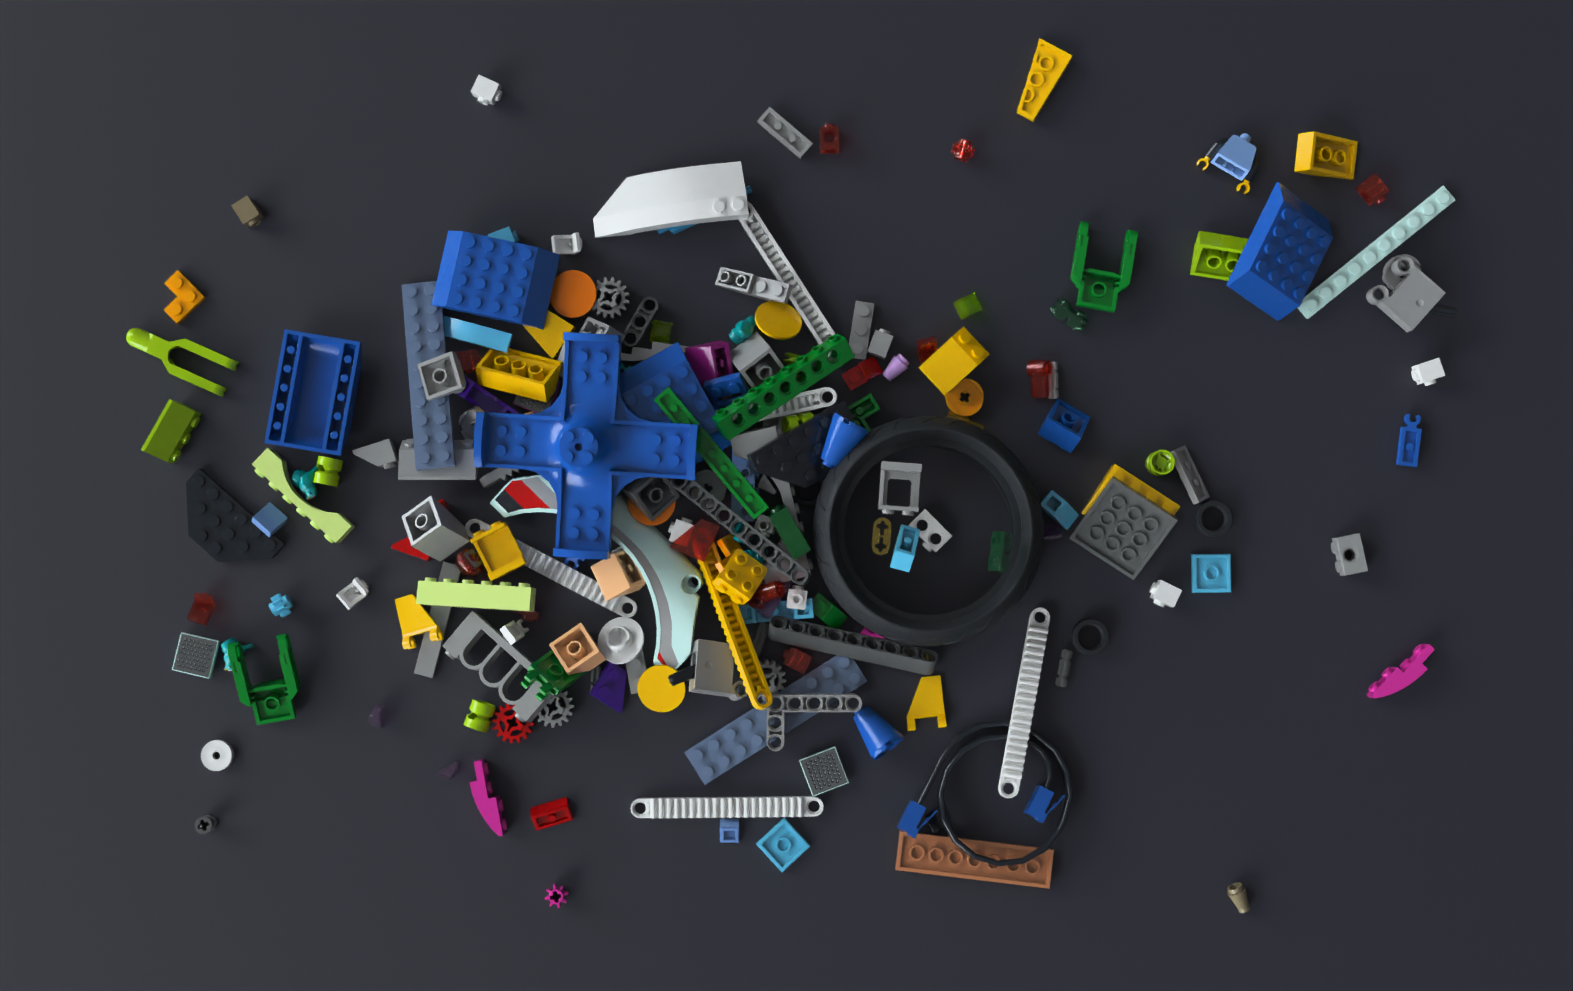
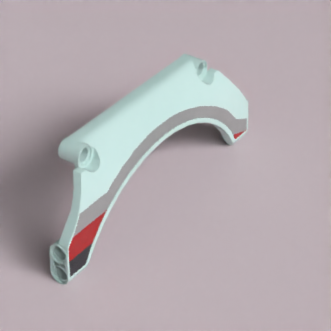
M539 474L511 479L490 502L503 517L531 512L557 514L556 493L550 483ZM620 494L616 498L613 510L612 539L623 548L638 567L652 597L657 626L653 663L654 665H668L677 669L692 654L696 615L700 599L696 592L705 584L706 580L703 578V573L657 528L637 522L628 510L627 499ZM695 577L699 585H694L691 578Z

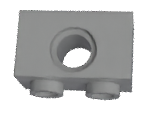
M1360 533L1332 538L1331 549L1333 554L1336 555L1335 568L1340 573V576L1368 571ZM1346 550H1349L1352 554L1350 560L1345 558Z

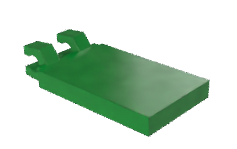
M551 650L529 666L528 674L525 675V680L521 682V685L525 689L532 686L535 681L542 685L538 690L539 693L535 696L541 702L550 693L558 695L588 671L568 675L553 650Z

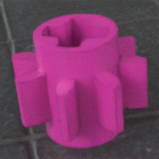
M554 883L553 889H546L549 895L544 899H549L551 902L550 907L553 904H557V907L560 908L561 901L567 903L568 900L564 897L569 894V891H564V884L561 887H557V884ZM555 891H557V894H561L559 900H557V897L552 896Z

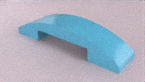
M812 598L807 599L805 610L787 608V601L738 605L745 624L770 622L774 616L791 619L814 618Z

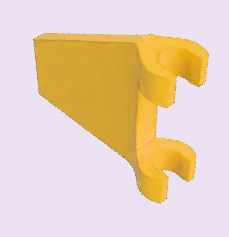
M413 594L395 599L403 635L402 645L404 649L409 650L416 648L413 636L430 631L431 641L444 639L440 627L422 605L416 604L417 598Z
M940 675L921 677L906 717L908 731L916 730L915 719L937 717L938 728L947 727Z

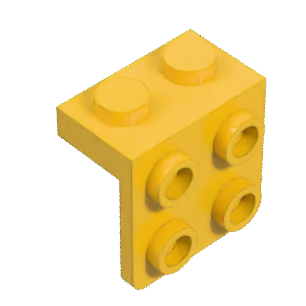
M736 549L722 572L715 577L711 584L719 592L730 596L735 603L744 605L752 598L767 574L768 569L743 550Z

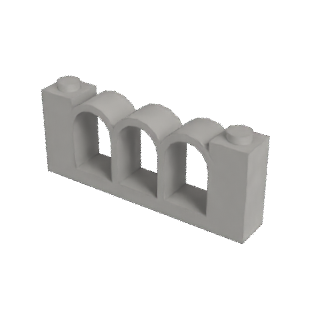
M471 611L442 645L446 649V655L451 659H460L462 664L468 669L479 671L480 679L485 685L499 688L498 691L501 699L507 704L515 705L512 710L516 712L515 717L521 722H532L554 696L550 693L546 699L540 702L535 696L539 693L538 690L542 685L535 681L519 700L513 701L510 699L507 692L508 686L523 668L528 670L529 666L534 662L514 644L511 645L506 641L503 635L478 612ZM486 633L497 645L482 663L474 666L469 660V652L482 635ZM505 650L517 660V663L501 681L493 683L488 676L489 668Z

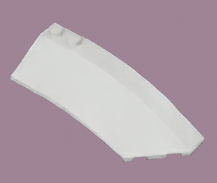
M741 161L682 167L627 177L593 218L595 238L632 235L634 233L663 228L748 218L749 211Z

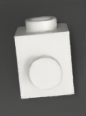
M579 232L572 235L551 236L554 253L575 255L582 249V239L579 236Z
M356 577L352 583L337 593L336 596L350 610L367 597L369 593L368 585Z
M793 585L792 589H788L787 608L806 609L808 591L804 590V586Z

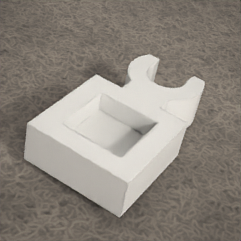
M519 619L516 623L513 620L500 629L504 639L511 645L525 636L524 634L529 631L528 627H522V619Z

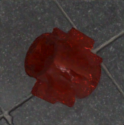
M959 139L958 143L954 142L951 153L954 154V159L961 162H967L968 158L972 159L975 152L972 142L964 139Z

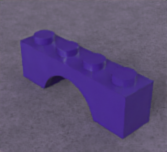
M464 376L466 387L461 393H458L459 396L474 406L480 407L485 412L520 414Z

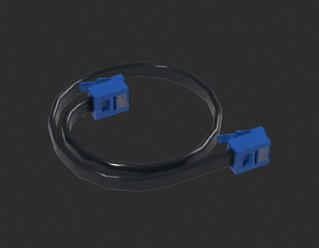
M1001 720L977 723L955 735L939 755L917 801H909L896 828L906 832V835L915 838L919 829L937 812L935 810L917 828L926 810V807L922 806L946 757L962 738L981 728L1000 726L1009 728L1010 722ZM1031 728L1029 736L1047 748L1063 773L1065 795H1062L1046 811L1054 795V792L1050 791L1053 779L1051 761L1043 748L1034 741L1028 740V746L1039 754L1044 763L1045 780L1043 786L1035 787L1023 813L1033 817L1034 820L1040 823H1044L1048 813L1065 797L1060 819L1042 846L1021 858L996 860L976 854L957 838L946 817L944 791L949 773L965 752L983 742L1005 740L1008 733L981 736L961 747L943 769L937 791L941 823L951 841L972 859L995 866L1024 864L1046 852L1062 832L1067 822L1073 800L1070 770L1059 750Z

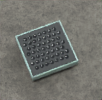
M181 632L172 670L211 679L220 641Z
M835 746L799 760L812 796L849 783Z

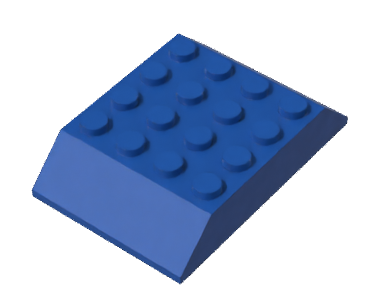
M1276 182L1226 286L1275 320H1281L1301 305L1331 244L1333 234L1329 220L1282 184Z
M448 231L431 305L544 330L560 254L539 247L465 231Z
M284 330L264 443L342 455L350 435L361 373V342Z
M678 342L620 373L621 396L628 409L638 417L653 422L673 423L654 400L665 389L670 387L722 450L731 445V441L722 437L711 417L716 414V410ZM696 451V464H697V463L701 462V461L704 460V459H703V458L700 456V454Z

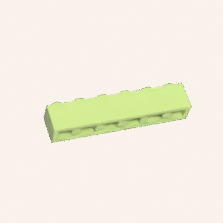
M425 577V581H418L416 604L530 612H534L536 588L530 587L528 583H519L518 586H511L510 582H500V585H492V581H481V584H474V580H462V583H455V579H443V582H436L437 578Z

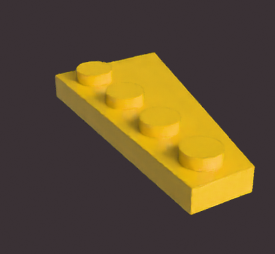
M1039 38L1017 114L1032 122L1035 121L1072 60L1071 54Z

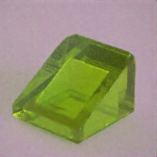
M975 293L962 297L953 303L961 320L982 310Z
M653 320L650 343L669 344L672 323Z

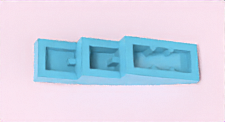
M444 316L445 337L508 353L513 337L512 334Z

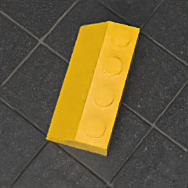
M490 348L475 367L478 385L547 403L556 390L562 361L510 348L508 353Z

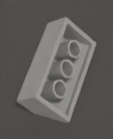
M413 439L402 440L399 449L398 480H476L479 467H474V440H454L456 467L417 471L415 467Z

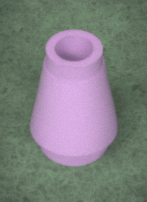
M898 353L897 356L894 355L882 374L891 382L892 379L908 369L907 366L910 362Z

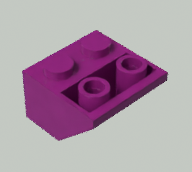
M718 340L685 348L686 357L701 385H704V381L733 374L728 342Z

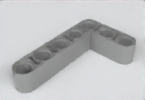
M773 693L772 698H779L781 704L776 708L771 705L767 708V746L772 751H779L783 748L784 712H857L862 707V700L855 693ZM814 697L820 701L819 705L815 708L809 705L810 699ZM854 697L858 699V705L852 708L848 706V700ZM792 698L800 700L798 707L790 706L789 702ZM837 698L839 700L838 706L830 707L828 705L829 700ZM773 717H778L781 720V724L778 727L771 726L770 720ZM772 737H779L781 743L778 746H772L770 740Z

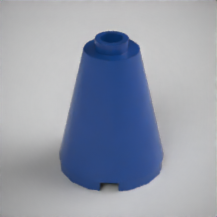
M834 413L821 455V459L824 460L822 464L831 469L834 466L836 467L864 439L869 431L840 414Z
M862 705L859 711L854 712L855 716L853 719L874 761L884 756L885 752L892 750L903 740L904 736L869 706L864 708Z

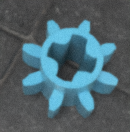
M280 593L270 598L272 603L269 604V608L274 616L280 615L285 617L292 613L290 608L293 607V603L286 594L282 596Z

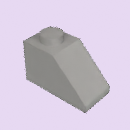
M386 439L352 450L354 455L378 467H384V469L393 468L395 463L399 462L392 439Z

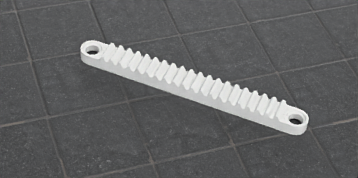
M747 202L750 215L746 219H738L776 280L793 286L789 300L818 345H821L827 341L829 336L835 334L753 205Z
M830 387L801 392L758 422L833 406L837 401V393ZM827 391L833 394V399L829 403L824 402L822 399V395ZM753 403L750 404L748 410L753 407ZM735 414V415L733 416V419H732V420H735V419H736L737 414Z
M478 519L469 520L465 526L467 535L471 538H474L473 533L470 531V526L473 523H478L480 530L483 529L484 532L491 529L489 524ZM516 539L528 563L525 566L622 617L629 618L637 613L638 607L634 600L624 595L606 602L596 580ZM625 603H631L633 606V611L630 614H626L622 610Z
M1036 608L1029 616L998 785L999 794L1004 798H1013L1018 794L1050 622V614L1045 608ZM1037 612L1044 614V622L1039 623L1035 620ZM1006 783H1011L1014 787L1011 794H1006L1003 790Z
M816 796L637 798L631 804L630 809L633 816L637 818L814 817L822 813L824 806L822 800ZM811 801H817L820 805L819 809L815 812L810 811L808 808ZM637 803L645 804L646 811L644 813L636 812L635 805Z

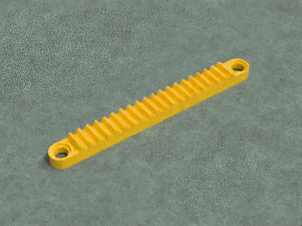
M699 528L691 536L695 557L698 559L697 563L700 564V571L703 572L708 592L711 593L710 598L714 601L713 606L716 607V614L719 615L718 619L722 623L721 627L724 628V635L727 636L726 641L730 644L729 649L732 650V657L735 658L740 678L743 679V686L746 687L745 692L748 693L754 708L764 710L772 704L771 691L738 604L732 601L731 597L726 593L719 592L711 584L715 577L720 574L715 564L720 562L721 559L710 531L705 528ZM698 534H702L705 536V543H701L698 541ZM758 695H763L766 698V704L758 702Z

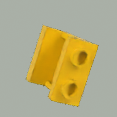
M501 521L491 524V529L485 532L482 529L474 533V538L470 539L488 572L487 575L490 581H495L528 564L507 522L501 523Z

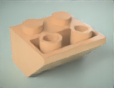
M624 550L611 555V558L603 559L591 566L606 602L638 591L646 583L640 570Z

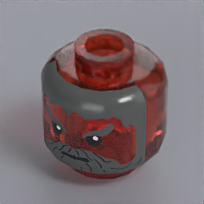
M466 548L456 556L455 565L464 576L472 575L475 577L483 571L481 568L483 562L475 549L469 550Z

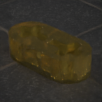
M879 518L873 525L872 550L877 555H884L890 548L891 523L887 518ZM881 521L888 525V529H884L883 535H880V529L877 528V524H880ZM880 537L883 538V544L886 545V549H883L882 552H878V548H875V544H879Z

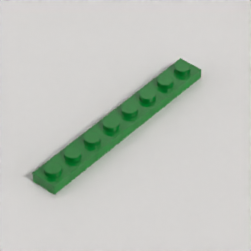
M670 387L654 399L673 423L700 424ZM701 425L697 434L696 451L753 519L757 518L769 508V505Z

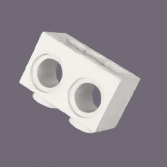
M924 509L908 526L917 528L919 520L926 521L927 528L924 531H920L919 537L924 541L922 545L929 552L933 550L936 553L952 535ZM934 533L941 537V541L937 545L930 541V537Z

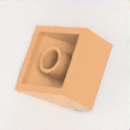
M579 623L549 644L568 675L590 671L606 660L589 631L582 623Z

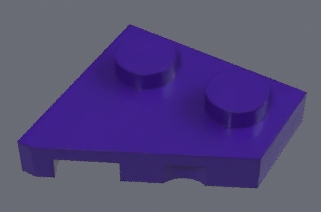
M608 662L589 694L618 713H622L627 671L614 663Z

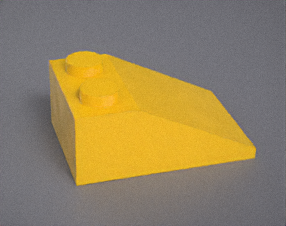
M1315 131L1298 134L1294 172L1314 176L1354 179L1358 141Z
M963 326L931 355L919 369L945 396L990 354Z

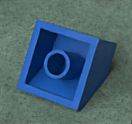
M1057 398L1045 418L1038 435L1071 453L1082 438L1091 417Z

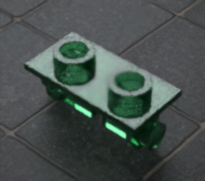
M1057 298L1055 301L1057 306L1053 304L1049 310L1052 312L1051 314L1061 321L1066 316L1069 317L1065 324L1074 331L1078 330L1081 332L1085 327L1082 323L1087 324L1089 321L1086 318L1087 315L1079 309L1077 311L1073 309L1071 303L1067 300Z
M1005 531L993 532L990 541L991 551L988 559V571L1006 573V569L1009 568L1010 555H1005L1004 551H1010L1012 540L1010 533Z

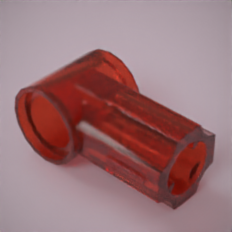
M1030 360L1027 363L1026 370L1028 376L1031 377L1032 397H1049L1048 377L1052 372L1051 362L1049 360Z
M775 580L765 585L760 583L752 598L748 601L749 606L754 609H761L766 602L784 596L786 592L784 584L780 580Z

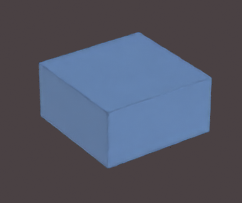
M269 502L253 516L252 523L270 538L287 522L288 517Z

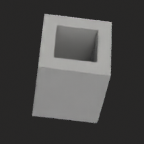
M882 328L879 331L875 329L867 354L885 360L893 336L890 335L891 332Z

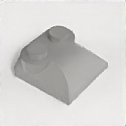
M453 351L417 364L428 401L452 393H461L466 387L461 362Z

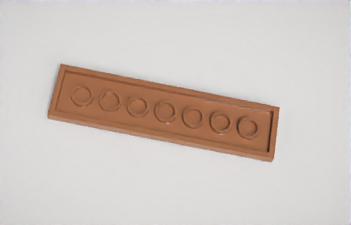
M900 830L895 870L1050 889L1053 849L1048 848L1046 852L1024 864L995 866L972 859L957 847L949 836L917 833L916 837L912 838L906 835L907 833ZM958 838L976 854L996 860L1021 858L1039 848Z

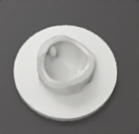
M618 617L612 619L604 625L598 636V647L606 660L614 664H624L632 661L638 656L644 645L643 630L631 618Z

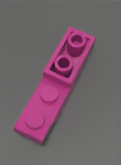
M1419 644L1413 650L1414 654L1410 659L1407 658L1400 664V669L1398 667H1388L1381 674L1382 678L1369 687V692L1366 695L1369 698H1380L1407 687L1427 670L1422 663L1435 649L1430 644Z
M484 759L474 761L477 780L469 782L472 795L486 823L498 836H503L505 830H508L506 818L503 819L502 811H504L503 800H499V795L491 797L493 786L491 782H488L487 774H490L489 765L485 763Z

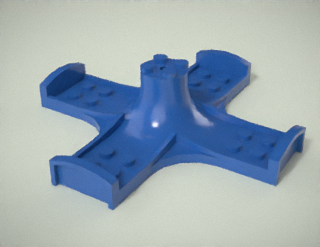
M563 332L565 355L561 394L552 406L540 413L477 412L474 430V467L525 469L541 475L550 483L557 498L555 548H553V556L607 560L611 558L613 510L619 493L627 484L638 478L657 477L697 480L698 475H695L698 429L701 428V425L653 422L638 417L628 409L621 396L620 389L621 335Z

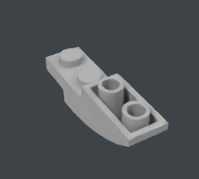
M720 267L715 283L716 286L738 293L785 304L788 303L793 287L788 283L758 277L751 273Z

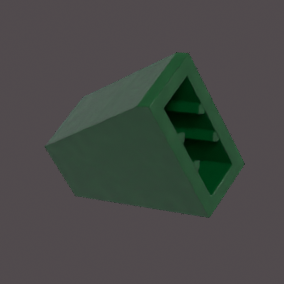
M780 504L770 510L771 513L768 514L769 518L793 559L795 560L811 550L810 545L787 507Z

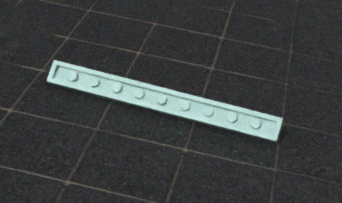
M1444 185L1441 186L1307 294L1298 307L1300 312L1306 319H1309L1455 201L1454 197Z

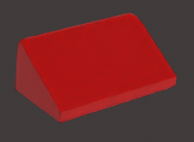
M567 797L530 808V816L536 831L573 820Z

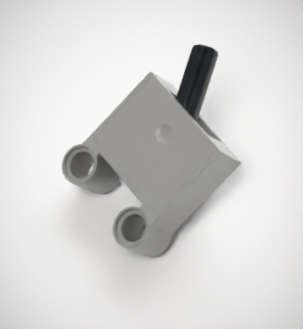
M1406 256L1399 258L1391 265L1392 273L1399 277L1404 276V278L1390 294L1383 285L1375 286L1366 293V299L1370 304L1380 308L1406 332L1412 331L1427 314L1452 319L1457 315V308L1436 304L1446 292L1418 269L1410 257ZM1400 262L1405 264V271L1400 269ZM1375 291H1378L1380 293V300L1375 298Z
M697 639L693 642L691 666L668 676V681L672 686L689 680V692L729 697L733 701H738L748 695L745 692L746 687L743 686V681H737L732 684L735 658L732 657L729 643ZM735 687L740 688L741 695L736 693Z

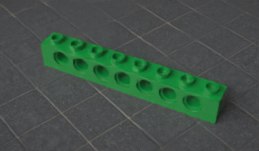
M839 334L829 336L827 341L821 345L814 346L806 355L799 356L795 362L789 366H784L777 374L766 378L759 386L749 389L748 393L744 396L734 399L732 404L726 408L719 409L711 418L721 436L728 441L854 358L855 356L846 338ZM801 372L800 376L796 378L797 373ZM785 382L784 387L780 389L781 384ZM769 392V396L764 399L765 395ZM753 403V407L748 410L750 404ZM735 414H737L736 419H735V420H732V419H733V416H734Z

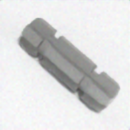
M1057 362L1047 363L1049 399L1059 398V390H1057L1059 388L1058 372H1056L1058 370Z

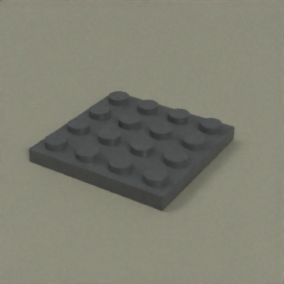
M1112 476L1071 533L1069 539L1134 580L1176 524L1178 518Z

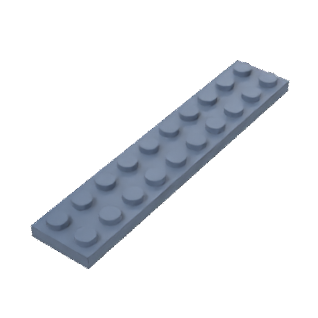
M437 281L402 285L415 467L417 471L456 467L450 394L428 401L417 365L447 353L443 308L431 305Z
M836 655L785 687L779 693H850L866 683L867 680L854 659ZM815 697L809 701V705L813 708L817 707L820 703L819 699ZM773 698L771 706L774 708L779 707L781 700ZM792 698L789 704L791 707H798L800 700ZM831 698L828 702V705L830 706L834 702L838 701V699ZM752 708L684 752L704 785L767 746V708L764 710ZM784 712V734L819 712ZM773 717L770 720V724L773 727H778L781 724V720L778 717ZM772 737L770 743H772L779 737Z

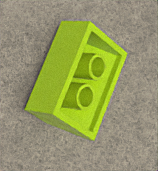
M1199 231L1194 246L1190 275L1228 281L1248 239Z
M169 399L141 450L165 462L174 463L181 456L180 450L183 445L187 444L190 440V433L193 427L195 428L199 424L201 413L181 402Z

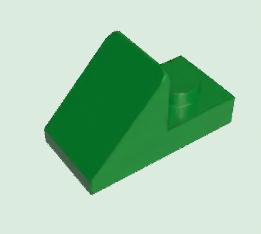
M820 593L812 600L814 614L831 628L839 629L848 618Z

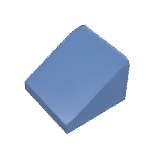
M738 818L720 819V843H739Z

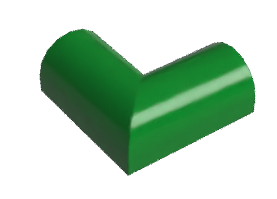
M870 393L848 406L853 417L852 422L871 431L865 419L881 410L873 395Z

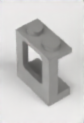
M881 462L878 510H882L883 514H894V511H902V515L914 516V512H919L918 503L922 464ZM890 479L909 480L911 482L909 507L887 505V488Z

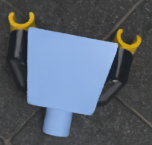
M1246 133L1241 134L1240 137L1232 135L1230 139L1223 138L1214 142L1205 153L1206 156L1197 162V166L1201 161L1206 163L1202 170L1204 171L1207 169L1211 159L1213 165L1241 181L1245 179L1236 188L1239 191L1241 186L1244 185L1246 187L1244 194L1250 191L1249 182H1252L1259 168L1258 159L1255 155L1256 147L1250 143L1251 137Z

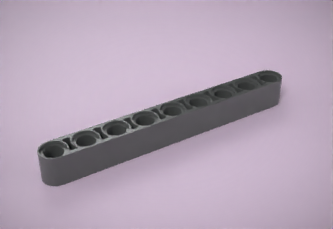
M670 479L674 488L794 583L805 585L809 582L811 575L805 567L695 480L685 479L684 484L678 486L676 483L677 479ZM699 488V496L693 498L691 495L692 490ZM714 500L715 506L712 509H707V501ZM728 511L730 514L729 519L722 521L721 514ZM739 523H743L745 526L742 533L736 532V526ZM754 535L760 537V542L757 545L751 544V538ZM769 547H774L775 554L772 557H767L766 550ZM784 559L790 560V566L787 569L781 567V562ZM797 572H805L806 576L803 581L796 579Z
M782 616L771 618L767 633L768 638L775 642L923 675H931L935 670L938 660V654L930 649Z

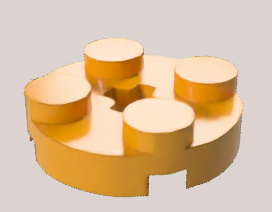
M963 379L945 395L946 405L955 415L960 417L971 416L982 407L984 394L981 386L976 381ZM961 393L969 394V401L967 403L960 401Z

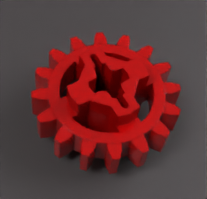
M506 703V708L501 705L499 707L501 712L494 713L497 719H493L492 722L496 723L497 726L493 727V730L499 731L496 735L497 737L504 736L502 741L510 739L509 741L512 744L514 739H516L519 743L521 742V737L524 739L528 738L527 732H533L530 726L535 725V722L524 723L516 718L518 725L511 728L512 723L509 720L515 718L516 712L514 711L512 715L505 714V712L511 710L515 705L511 706ZM501 721L505 724V730L502 728ZM514 730L523 731L518 735H511Z

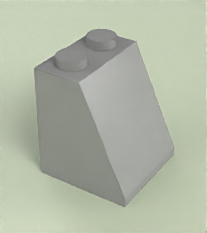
M755 332L730 351L732 363L751 388L759 386L766 378L774 376L784 367L758 332Z
M429 496L402 516L411 546L440 562L470 541L465 526L433 496Z

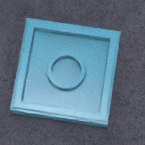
M1191 554L1192 593L1231 592V554Z
M785 817L756 843L781 872L785 871L810 847V844Z

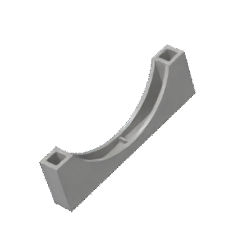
M772 424L741 432L730 440L734 456L749 460L747 454L781 435L780 428L776 429L775 425ZM772 478L781 493L783 504L789 510L801 532L804 533L802 521L798 522L797 514H800L798 503H794L792 498L795 495L793 484L789 485L788 482ZM780 538L777 546L792 557L782 538ZM775 550L769 557H772L775 554ZM806 553L795 559L809 572L813 569L811 558L807 559ZM767 560L763 562L762 565L768 569L764 577L766 586L790 581L787 576ZM782 560L781 567L783 569L789 568L790 560ZM797 572L796 579L805 577V572Z

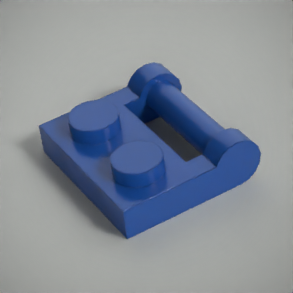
M740 372L704 381V388L712 400L715 410L729 406L734 399L744 396L749 391ZM742 392V395L726 398L723 400L720 399L721 397Z

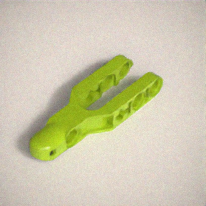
M132 328L126 335L128 344L161 359L169 374L221 397H224L227 388L176 366L172 359L169 358L171 350L173 348H184L234 371L239 362L188 339L169 342L140 328Z

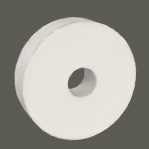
M224 740L210 741L201 751L202 763L212 771L226 769L234 758L231 745ZM216 752H219L220 754L219 759L215 757Z

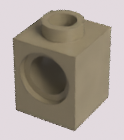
M248 195L231 205L243 225L248 228L259 225L261 223L260 220L264 218L254 200Z

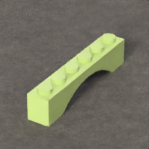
M267 448L252 463L256 468L254 471L261 478L266 477L270 481L268 483L269 486L275 491L279 489L284 494L282 498L289 504H295L298 507L296 511L300 515L311 519L310 524L317 530L321 529L325 533L324 537L329 542L341 543L356 527L343 514L323 511L304 500L291 483L287 462L272 448Z

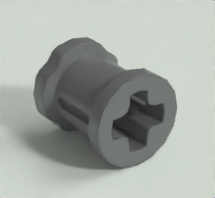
M210 814L198 818L194 825L196 831L200 834H207L215 830L217 819ZM208 822L209 825L204 827L203 823Z

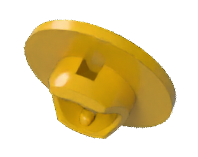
M767 301L761 304L755 313V322L758 328L764 334L774 339L786 340L793 338L799 333L802 326L799 313L789 304Z
M654 665L643 672L638 681L637 690L640 700L647 708L656 712H668L678 707L683 701L686 692L685 682L672 686L668 681L669 675L678 672L676 669L668 665Z

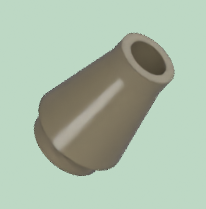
M1240 882L1228 886L1227 894L1237 907L1239 913L1248 912L1250 907L1246 887Z

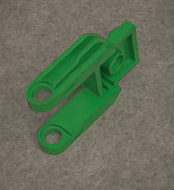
M1081 221L1078 228L1070 276L1074 285L1079 289L1076 306L1114 313L1118 294L1130 285L1138 231L1127 230L1120 271L1119 275H1117L1116 273L1091 268L1084 269L1090 222Z
M287 633L276 636V639L278 638L279 658L284 678L260 682L255 685L251 684L240 642L228 644V656L239 700L246 706L253 707L257 725L295 719L297 716L293 697L300 688L301 683L291 641Z

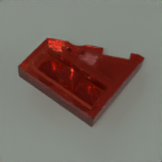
M701 519L675 540L670 547L705 562L720 526Z

